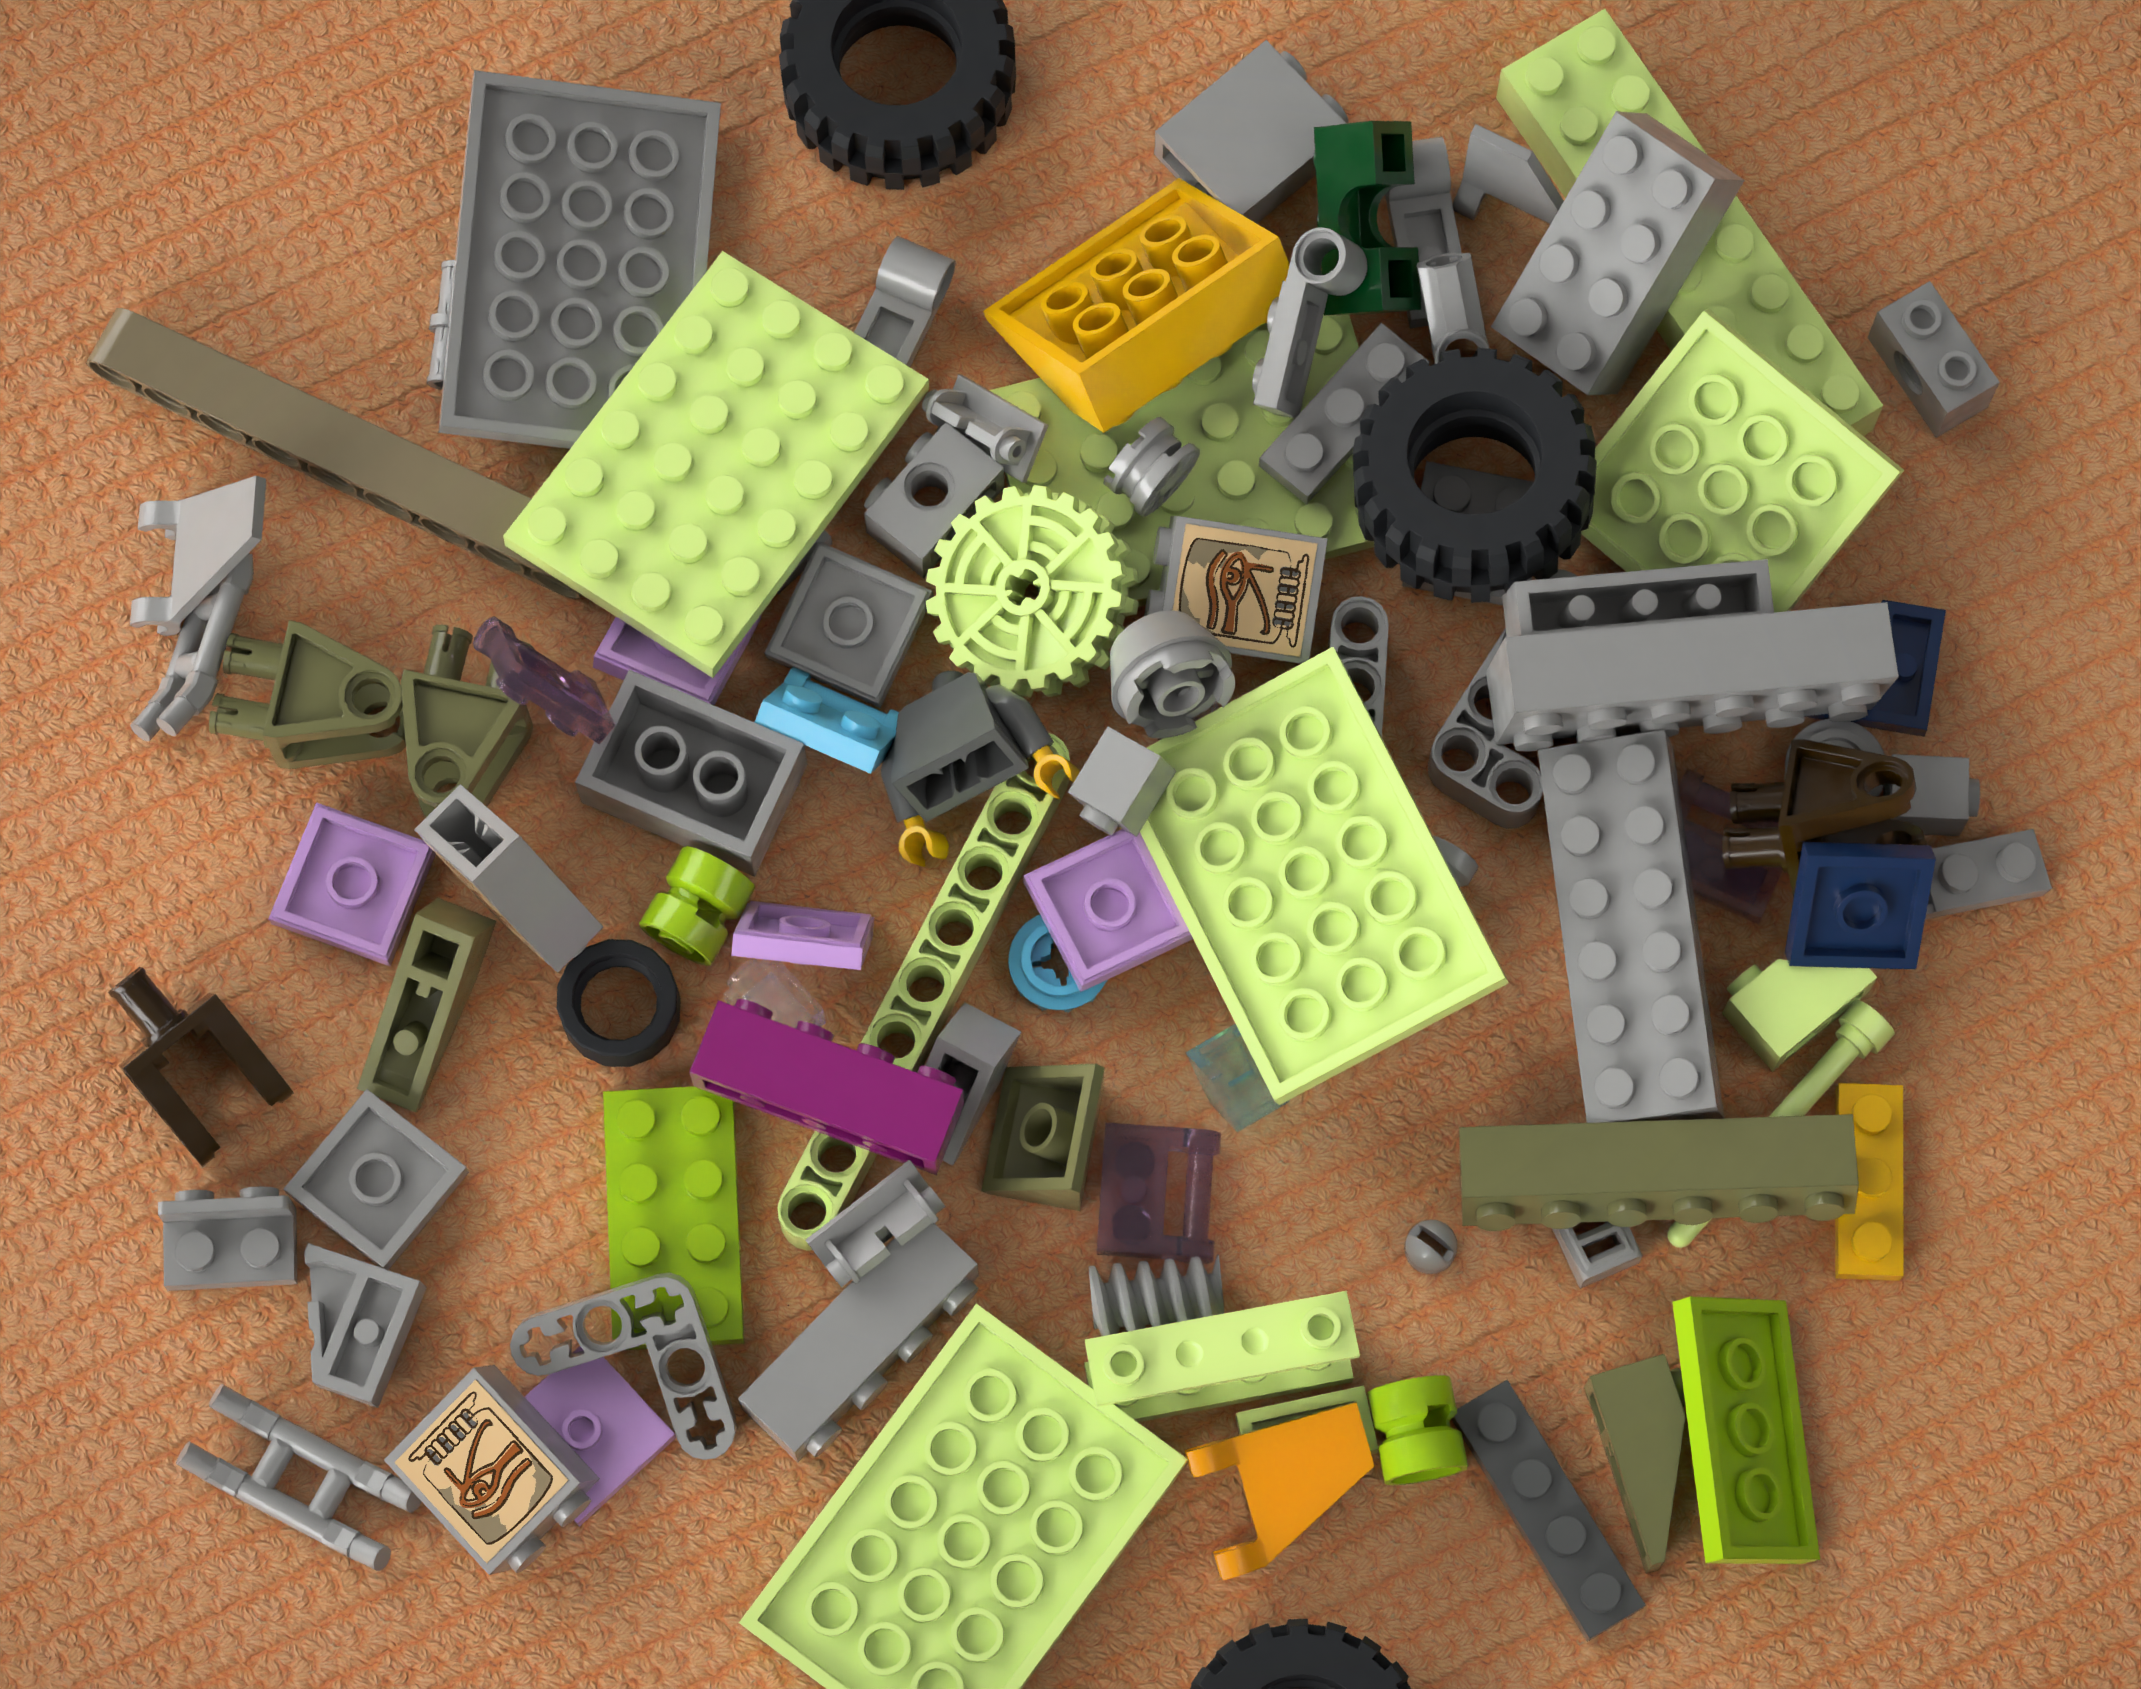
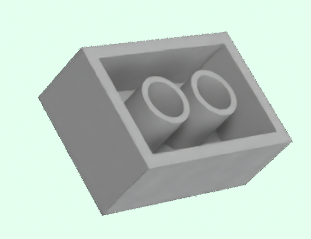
M629 669L575 784L581 803L681 846H689L707 852L735 869L755 877L808 764L804 743Z

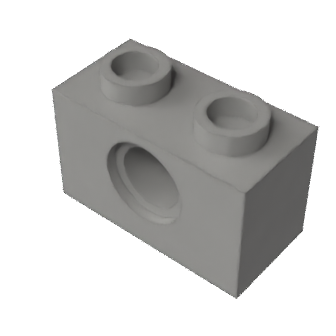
M1930 281L1877 312L1868 339L1936 438L1988 408L2000 382Z
M947 422L934 435L929 432L921 435L905 457V462L908 463L907 466L893 481L888 477L880 481L864 503V507L867 509L864 513L866 533L923 579L927 576L928 569L934 568L942 559L934 551L939 539L951 541L956 534L951 522L959 514L970 519L977 513L976 500L985 495L994 500L1005 488L1004 467ZM930 486L943 490L947 495L941 503L935 506L921 505L913 498L920 489Z

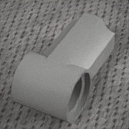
M1450 252L1431 256L1429 259L1417 263L1435 364L1440 362V352H1445L1447 346L1457 339H1469L1478 346L1472 357H1477L1478 348L1490 349L1486 337L1471 254Z

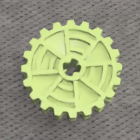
M1034 485L1030 494H1023L1020 488L1013 486L1003 488L1002 500L996 503L990 497L983 496L975 501L977 513L970 519L959 514L951 522L956 532L952 540L939 539L934 549L942 557L939 567L928 569L926 582L936 586V596L927 600L926 606L928 614L940 617L941 624L933 631L938 643L943 645L950 644L951 648L954 649L949 659L957 667L967 668L971 673H977L987 685H1002L1022 697L1031 698L1033 691H1042L1048 697L1061 695L1062 685L1068 681L1078 688L1090 682L1088 670L1094 665L1104 670L1110 666L1109 649L1118 635L1125 629L1123 626L1125 616L1137 614L1139 602L1129 598V587L1139 583L1137 570L1125 567L1123 561L1131 553L1127 542L1123 539L1115 538L1114 534H1112L1115 525L1104 515L1099 516L1091 509L1092 506L1065 492L1062 494L1052 493L1051 489L1045 486ZM1029 584L1041 588L1035 600L1024 596Z

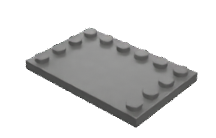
M474 70L438 433L567 449L573 446L707 271L721 103Z

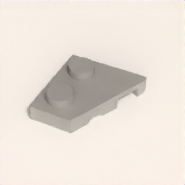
M308 1243L304 1256L305 1264L310 1267L312 1301L307 1302L309 1328L314 1334V1346L310 1352L312 1382L321 1389L378 1408L427 1287L419 1280Z

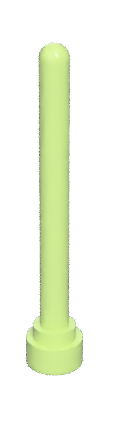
M1855 1000L1839 1018L1841 1027L1835 1032L1838 1040L1769 1117L1805 1116L1857 1056L1864 1059L1870 1052L1877 1054L1895 1035L1892 1026L1871 1006L1863 1001ZM1710 1220L1698 1225H1684L1674 1221L1667 1232L1669 1242L1675 1247H1686Z

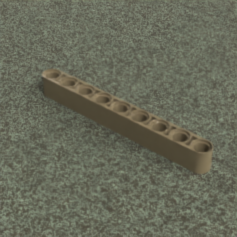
M116 308L86 362L88 367L97 375L118 387L551 591L572 599H580L581 597L580 593L505 546L503 535L532 498L128 309Z

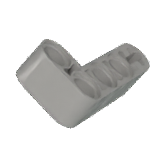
M1558 570L1549 579L1573 577L1576 575L1566 570ZM1505 628L1436 735L1429 757L1428 775L1433 785L1442 793L1495 825L1507 829L1519 828L1530 822L1538 809L1543 787L1539 769L1531 761L1506 747L1505 744L1496 745L1493 719H1487L1480 715L1474 706L1477 701L1483 698H1490L1486 670L1504 638L1507 637ZM1451 749H1461L1472 756L1475 765L1466 771H1454L1444 764L1441 756ZM1505 782H1516L1527 790L1529 799L1521 804H1509L1498 796L1496 788Z

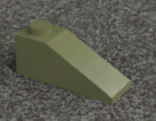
M436 898L415 914L357 1089L364 1092L368 1089L375 1096L413 1112H417L420 1109L477 980L496 920L441 898Z
M1665 1354L1589 1376L1584 1386L1645 1574L1658 1571L1665 1562L1685 1423L1683 1407L1686 1406L1680 1368L1670 1370Z

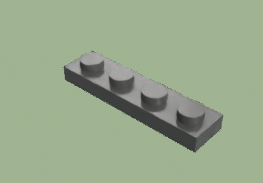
M1505 1380L1458 1408L1457 1414L1452 1418L1453 1423L1461 1431L1464 1441L1586 1641H1590L1642 1610L1646 1606L1509 1381Z

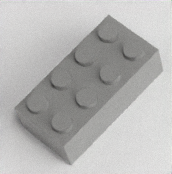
M1616 111L1491 328L1586 395L1618 394L1745 180L1647 113Z

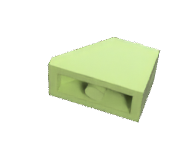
M1777 959L1764 971H1761L1754 964L1727 987V991L1732 997L1728 1000L1722 1015L1773 1072L1845 1013L1855 1000H1860L1868 994L1877 976L1870 968L1789 966L1788 961Z

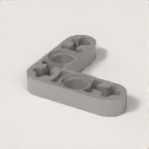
M662 1273L535 1313L525 1318L514 1331L510 1343L511 1356L518 1367L526 1373L536 1376L552 1374L646 1343L677 1440L682 1449L692 1457L707 1460L715 1459L724 1454L731 1446L737 1430L736 1416L696 1294L690 1283L683 1277L672 1273ZM659 1287H665L669 1296L681 1295L684 1303L675 1310V1320L666 1321L662 1312H655L643 1316L640 1320L646 1331L634 1332L633 1312L628 1303L623 1299L624 1297L634 1295L635 1308L651 1304L656 1299V1289ZM595 1307H610L619 1314L622 1321V1330L616 1339L609 1342H600L588 1334L585 1327V1318L587 1313ZM573 1316L574 1336L583 1351L573 1353L571 1339L555 1345L550 1351V1360L542 1361L538 1352L527 1354L524 1344L532 1338V1328L540 1327L544 1336H552L566 1330L567 1325L561 1319L562 1317ZM689 1348L701 1355L704 1360L705 1371L700 1380L691 1384H683L672 1378L668 1371L667 1363L670 1355L678 1349ZM712 1386L716 1397H705L703 1404L709 1419H721L724 1427L718 1430L716 1443L707 1445L703 1436L692 1437L689 1429L696 1425L698 1416L693 1401L681 1408L677 1397H694Z

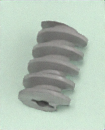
M1219 1254L1216 1257L1212 1274L1207 1273L1199 1256L1191 1257L1186 1276H1181L1174 1259H1165L1160 1278H1155L1147 1261H1139L1134 1280L1129 1281L1122 1264L1114 1263L1108 1283H1103L1095 1265L1089 1266L1094 1329H1099L1102 1336L1117 1334L1120 1327H1125L1128 1332L1144 1329L1149 1324L1154 1327L1172 1322L1224 1314Z

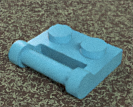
M792 667L784 682L762 701L755 723L802 742L805 746L871 774L884 762L895 740L899 712L894 709H890L888 713L882 712L811 681L810 674Z

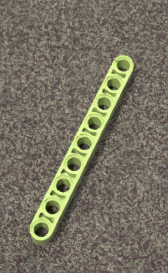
M1049 733L1054 741L1050 746L1052 752L1070 762L1069 750L1064 742L1056 735ZM1064 769L1057 771L1052 778L1053 789L1059 794L1060 799H1056L1043 791L1036 784L1035 779L1027 774L1026 771L994 787L861 1043L879 1048L882 1040L892 1033H902L909 1036L915 1043L912 1051L903 1058L895 1059L894 1065L916 1073L919 1067L924 1065L1067 790L1070 779L1064 772ZM1012 811L1022 813L1030 821V825L1025 831L1010 835L1003 833L997 828L995 823L1004 813ZM983 866L991 867L998 871L1002 878L995 887L989 890L975 889L966 880L972 870ZM958 921L965 923L971 928L973 933L970 939L958 946L947 945L937 936L939 930L949 922ZM930 977L938 980L944 989L937 999L930 1002H921L910 996L908 992L909 987L919 978ZM814 1131L780 1196L777 1207L781 1230L787 1241L796 1248L806 1251L812 1250L805 1240L852 1204L877 1153ZM837 1145L848 1147L856 1155L855 1161L850 1168L843 1172L835 1173L822 1167L820 1159L828 1148ZM805 1202L819 1204L826 1211L825 1219L814 1229L804 1230L797 1228L791 1223L790 1217L798 1205Z

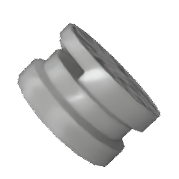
M1162 417L1153 419L1139 430L1138 434L1141 436L1132 445L1127 443L1108 468L1115 474V477L1111 478L1107 475L1104 478V485L1113 493L1119 495L1124 493L1130 498V502L1134 504V511L1141 517H1146L1153 513L1178 489L1195 466L1200 455V450L1194 444L1188 443L1181 447L1182 442L1173 436L1174 427Z

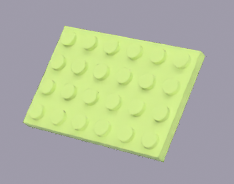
M722 251L503 535L505 546L708 676L714 678L928 392L929 379Z
M1323 314L1300 412L1359 348L1350 315ZM1267 323L1261 324L1239 339L1223 355L1210 359L1184 377L1177 387L1161 393L1139 408L1129 420L1120 425L1113 426L1105 433L1073 413L1041 378L989 390L1048 424L1027 482L1023 483L1005 473L1008 487L1016 486L1021 489L1023 494H1030L1034 485L1045 486L1051 489L1052 493L1062 494L1065 492L1092 506L1091 509L1099 516L1104 515L1115 525L1112 534H1114L1116 539L1125 540L1131 550V553L1123 561L1125 567L1134 568L1138 572L1139 583L1129 587V598L1138 601V607L1146 605L1150 589L1160 590L1163 565L1153 564L1154 547L1159 526L1169 528L1171 516H1182L1327 538L1325 559L1374 547V541L1365 540L1359 526L1358 508L1355 507L1353 454L1307 505L1259 467L1261 455L1294 420V418L1275 415L1253 404L1255 398L1252 388L1253 374L1258 361L1265 357L1270 336ZM1162 417L1174 427L1173 436L1182 442L1181 447L1188 443L1194 444L1200 450V455L1195 466L1178 489L1153 513L1146 517H1141L1134 511V504L1130 502V498L1124 493L1120 495L1113 493L1104 485V478L1107 475L1111 478L1115 477V474L1108 468L1127 443L1132 445L1141 436L1138 434L1139 430L1153 419ZM1036 586L1037 592H1038V595H1039V592H1040V589H1041V588L1038 587V586Z
M1334 647L1231 701L1224 708L1220 707L1194 721L1197 726L1196 729L1178 736L1163 738L1146 747L1160 755L1176 770V773L1140 830V834L1277 1104L1285 1103L1509 983Z
M976 1303L739 1623L826 1689H1022L1189 1461L1114 1404L1097 1407L1094 1390Z

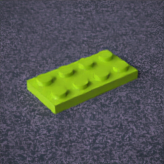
M694 1086L603 1091L610 1289L656 1274L672 1273L679 1275L690 1283L696 1294L712 1345L745 1344L734 1101ZM659 1287L656 1289V1299L651 1304L635 1308L634 1295L624 1297L623 1299L628 1303L633 1312L634 1332L646 1331L640 1320L643 1316L655 1312H662L666 1321L675 1320V1310L684 1303L681 1295L669 1296L665 1287ZM611 1308L612 1340H614L621 1333L622 1321L619 1314ZM645 1343L626 1350L647 1349Z
M1690 1296L1673 1301L1705 1563L1804 1564L1820 1560L1786 1300Z

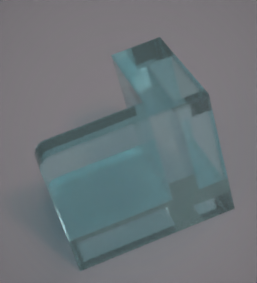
M1236 1023L1185 1052L1210 1104L1236 1132L1241 1131L1290 1101L1288 1100L1281 1105L1274 1101Z

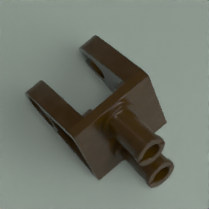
M1806 739L1791 740L1785 782L1731 784L1730 813L1733 824L1779 822V827H1726L1722 838L1725 868L1782 867L1784 873L1788 872L1793 898L1803 842L1927 845L1920 827L1909 822L1893 819L1907 813L1911 809L1910 800L1913 799L1917 790L1913 768L1908 762L1897 757ZM1893 784L1900 787L1895 793L1887 796L1877 797L1868 794L1879 785Z
M138 967L108 991L110 996L117 1000L145 1036L141 1039L143 1046L118 1066L202 1167L215 1158V1152L221 1147L159 1072L169 1064L162 1053L189 1031L197 1038H201L208 1032L269 1105L273 1106L276 1102L283 1103L294 1094L286 1081L216 994L208 993L187 1011L185 1009L176 1010L161 990L148 977L143 967Z

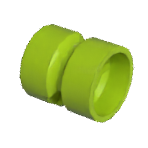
M685 846L680 851L666 876L670 890L668 892L656 893L639 922V926L648 936L672 952L695 963L711 966L728 937V931L724 925L725 921L739 918L754 892L755 886L744 874L721 859L697 848Z
M1434 1375L1411 1378L1385 1384L1368 1391L1367 1396L1374 1430L1384 1433L1386 1440L1378 1447L1384 1483L1386 1485L1426 1482L1467 1470L1468 1463L1462 1433L1450 1427L1449 1423L1457 1414L1451 1378L1449 1376Z

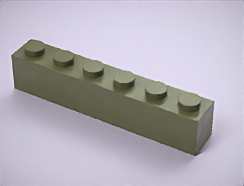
M1853 1114L1459 1127L1462 1226H1478L1486 1231H1502L1513 1227L1515 1224H1543L1552 1229H1567L1577 1226L1580 1222H1609L1618 1227H1632L1640 1225L1646 1220L1674 1219L1680 1224L1698 1225L1709 1221L1711 1218L1740 1217L1746 1222L1763 1223L1771 1221L1777 1216L1806 1215V1217L1812 1220L1828 1221L1839 1218L1843 1214H1855L1859 1182Z

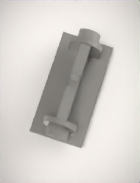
M958 374L953 389H941L939 391L934 389L926 394L922 402V409L926 412L928 421L938 426L937 431L945 422L949 423L992 457L993 460L1002 465L1005 473L1023 483L1027 482L1048 424Z
M908 1160L805 1241L841 1287L850 1280L857 1284L861 1281L860 1278L891 1255L883 1243L894 1236L899 1244L903 1246L931 1223L935 1224L939 1221L936 1214L946 1206L934 1190L928 1186L912 1162Z

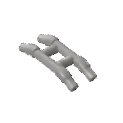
M248 553L185 618L165 678H162L158 691L148 701L145 709L130 724L132 731L142 740L150 741L160 729L171 736H176L193 716H198L213 698L218 684L216 677L227 647V639L232 632L243 597L248 594L253 580V554Z
M221 1384L213 1394L209 1407L251 1432L271 1441L252 1476L190 1441L180 1452L176 1465L221 1491L255 1507L354 1561H358L376 1571L385 1568L391 1556V1549L388 1546L332 1519L350 1484L410 1513L417 1510L422 1502L402 1479L368 1461L360 1459ZM293 1454L328 1471L309 1506L275 1489Z

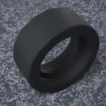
M607 939L586 947L567 964L557 986L556 1008L568 1040L584 1057L604 1066L631 1067L652 1059L670 1043L680 1022L681 998L670 966L654 949L633 940ZM612 967H629L642 973L652 983L657 996L656 1012L651 1023L638 1035L625 1040L608 1039L596 1034L585 1023L581 1012V998L588 982L599 972Z

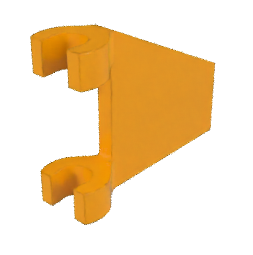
M1357 1402L1234 1437L1184 1449L1186 1458L1189 1461L1190 1473L1194 1478L1217 1472L1233 1465L1237 1466L1257 1538L1254 1541L1235 1544L1213 1551L1219 1576L1222 1577V1580L1244 1575L1267 1566L1375 1466Z

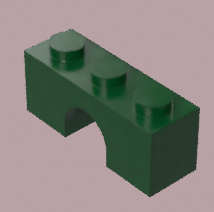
M1366 121L1314 127L1315 151L1313 161L1317 180V227L1331 229L1354 242L1363 250L1367 259V272L1361 285L1346 295L1336 296L1328 294L1324 315H1366L1421 310L1420 279L1417 269V263H1419L1418 247H1393L1383 239L1377 224V211L1383 196L1394 187L1415 184L1411 122ZM1338 248L1329 251L1324 256L1321 263L1322 275L1330 273L1336 267L1339 260Z

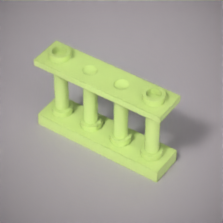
M1347 1291L1085 1339L1088 1362H1084L1088 1386L1094 1390L1097 1407L1114 1404L1135 1421L1143 1422L1351 1383L1354 1377L1350 1359L1359 1358L1360 1353Z

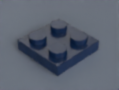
M1803 842L1785 947V955L1789 966L1916 969L1936 862L1931 845Z

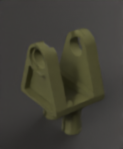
M289 620L284 644L242 637L235 633L229 635L226 645L231 647V651H224L223 672L225 674L234 673L274 680L275 683L270 704L228 697L217 693L212 703L213 707H217V712L210 711L209 732L211 734L218 735L220 733L264 741L265 748L270 750L277 766L286 769L389 757L401 752L406 747L402 687L397 676L388 668L301 622ZM386 707L384 710L377 714L368 715L372 710L376 708ZM400 716V726L396 733L393 732L384 738H376L368 734L390 728L396 722L395 719Z
M435 625L432 630L433 636L424 672L403 670L401 692L408 778L425 818L460 784L487 807L529 741L533 723L522 694L530 660L535 651V648L529 643L516 639L513 649V647L509 646L510 638H495L494 652L486 684L483 686L460 681L473 635L466 630L454 627L451 636L447 634L448 625ZM457 784L450 791L444 793L437 792L444 785Z

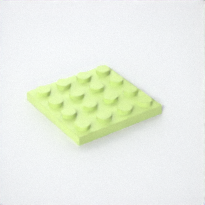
M1704 310L1596 446L1595 460H1597L1593 514L1589 528L1581 531V534L1626 572L1768 559L1774 612L1791 611L1905 470L1711 310Z

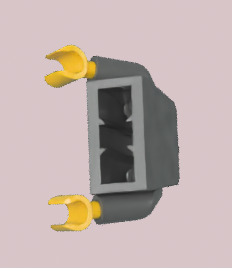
M945 671L934 678L932 692L902 708L898 714L895 740L881 766V777L897 823L904 822L906 827L899 840V852L905 860L925 867V859L922 856V847L925 841L926 847L933 857L942 860L946 859L949 853V844L946 837L942 833L926 829L923 819L925 822H928L1029 768L1027 759L1034 757L1037 762L1034 769L1036 784L1056 799H1060V796L1053 789L1052 778L1057 771L1064 769L1068 778L1072 782L1075 781L1080 771L1064 757L1052 752L1050 746L1054 741L1026 699L999 684L988 687L977 673L968 672L963 674L958 671Z

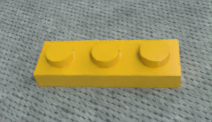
M1838 1083L1835 1089V1115L1853 1114L1859 1186L1855 1214H1843L1835 1219V1278L1900 1281L1904 1276L1903 1085Z

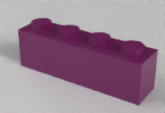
M737 999L735 1006L718 1000L689 1072L694 1087L901 1163H906L910 1160L915 1168L937 1175L964 1106L963 1089L954 1086L956 1079L953 1076L928 1066H920L916 1073L894 1065L895 1057L892 1054L869 1044L859 1043L856 1050L832 1042L834 1035L830 1031L809 1022L798 1021L795 1028L771 1020L773 1016L771 1010L752 1001Z

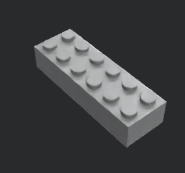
M1883 602L1505 637L1488 666L1486 675L1496 745L1514 743L1515 750L1536 751L1552 746L1553 739L1577 737L1578 743L1614 738L1617 733L1638 731L1646 733L1665 730L1668 737H1672L1679 733V728L1703 726L1705 733L1719 734L1738 730L1742 727V722L1766 720L1767 727L1783 728L1803 723L1805 721L1804 716L1828 714L1829 720L1832 722L1853 721L1868 715L1867 710H1871L1896 681L1898 670L1888 604Z
M1659 730L1538 749L1587 1123L1724 1118L1674 749L1666 731Z

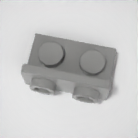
M264 1186L248 1187L240 1190V1198L214 1199V1192L185 1190L175 1193V1201L158 1202V1216L163 1221L164 1287L167 1291L298 1284L296 1207L289 1196H279V1189Z

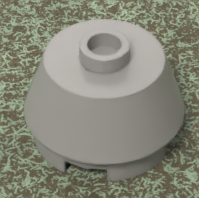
M1170 610L1144 616L1126 627L1118 635L1111 647L1112 705L1118 715L1126 719L1129 725L1132 723L1144 727L1150 738H1168L1190 732L1197 728L1193 720L1195 716L1206 711L1215 701L1224 708L1233 695L1235 677L1231 670L1232 658L1230 651L1214 635L1184 612Z

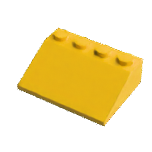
M1178 178L989 306L983 313L991 326L1073 413L1105 433L1113 426L1120 425L1129 420L1139 408L1161 393L1177 387L1184 377L1210 359L1223 355L1239 339L1261 324L1267 323L1270 305L1276 297H1279L1282 282L1286 281L1290 264L1280 238L1277 235Z

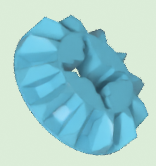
M1039 914L1027 921L1016 933L1010 946L1008 959L1009 973L1020 996L1027 998L1042 1011L1050 1009L1069 1013L1079 1006L1093 1002L1108 980L1080 992L1068 969L1066 985L1061 986L1060 978H1056V973L1053 969H1043L1040 966L1041 962L1051 959V949H1053V938L1041 915Z

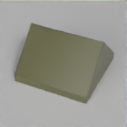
M1098 1064L1006 1067L982 1192L1080 1211L1104 1091L1105 1067Z

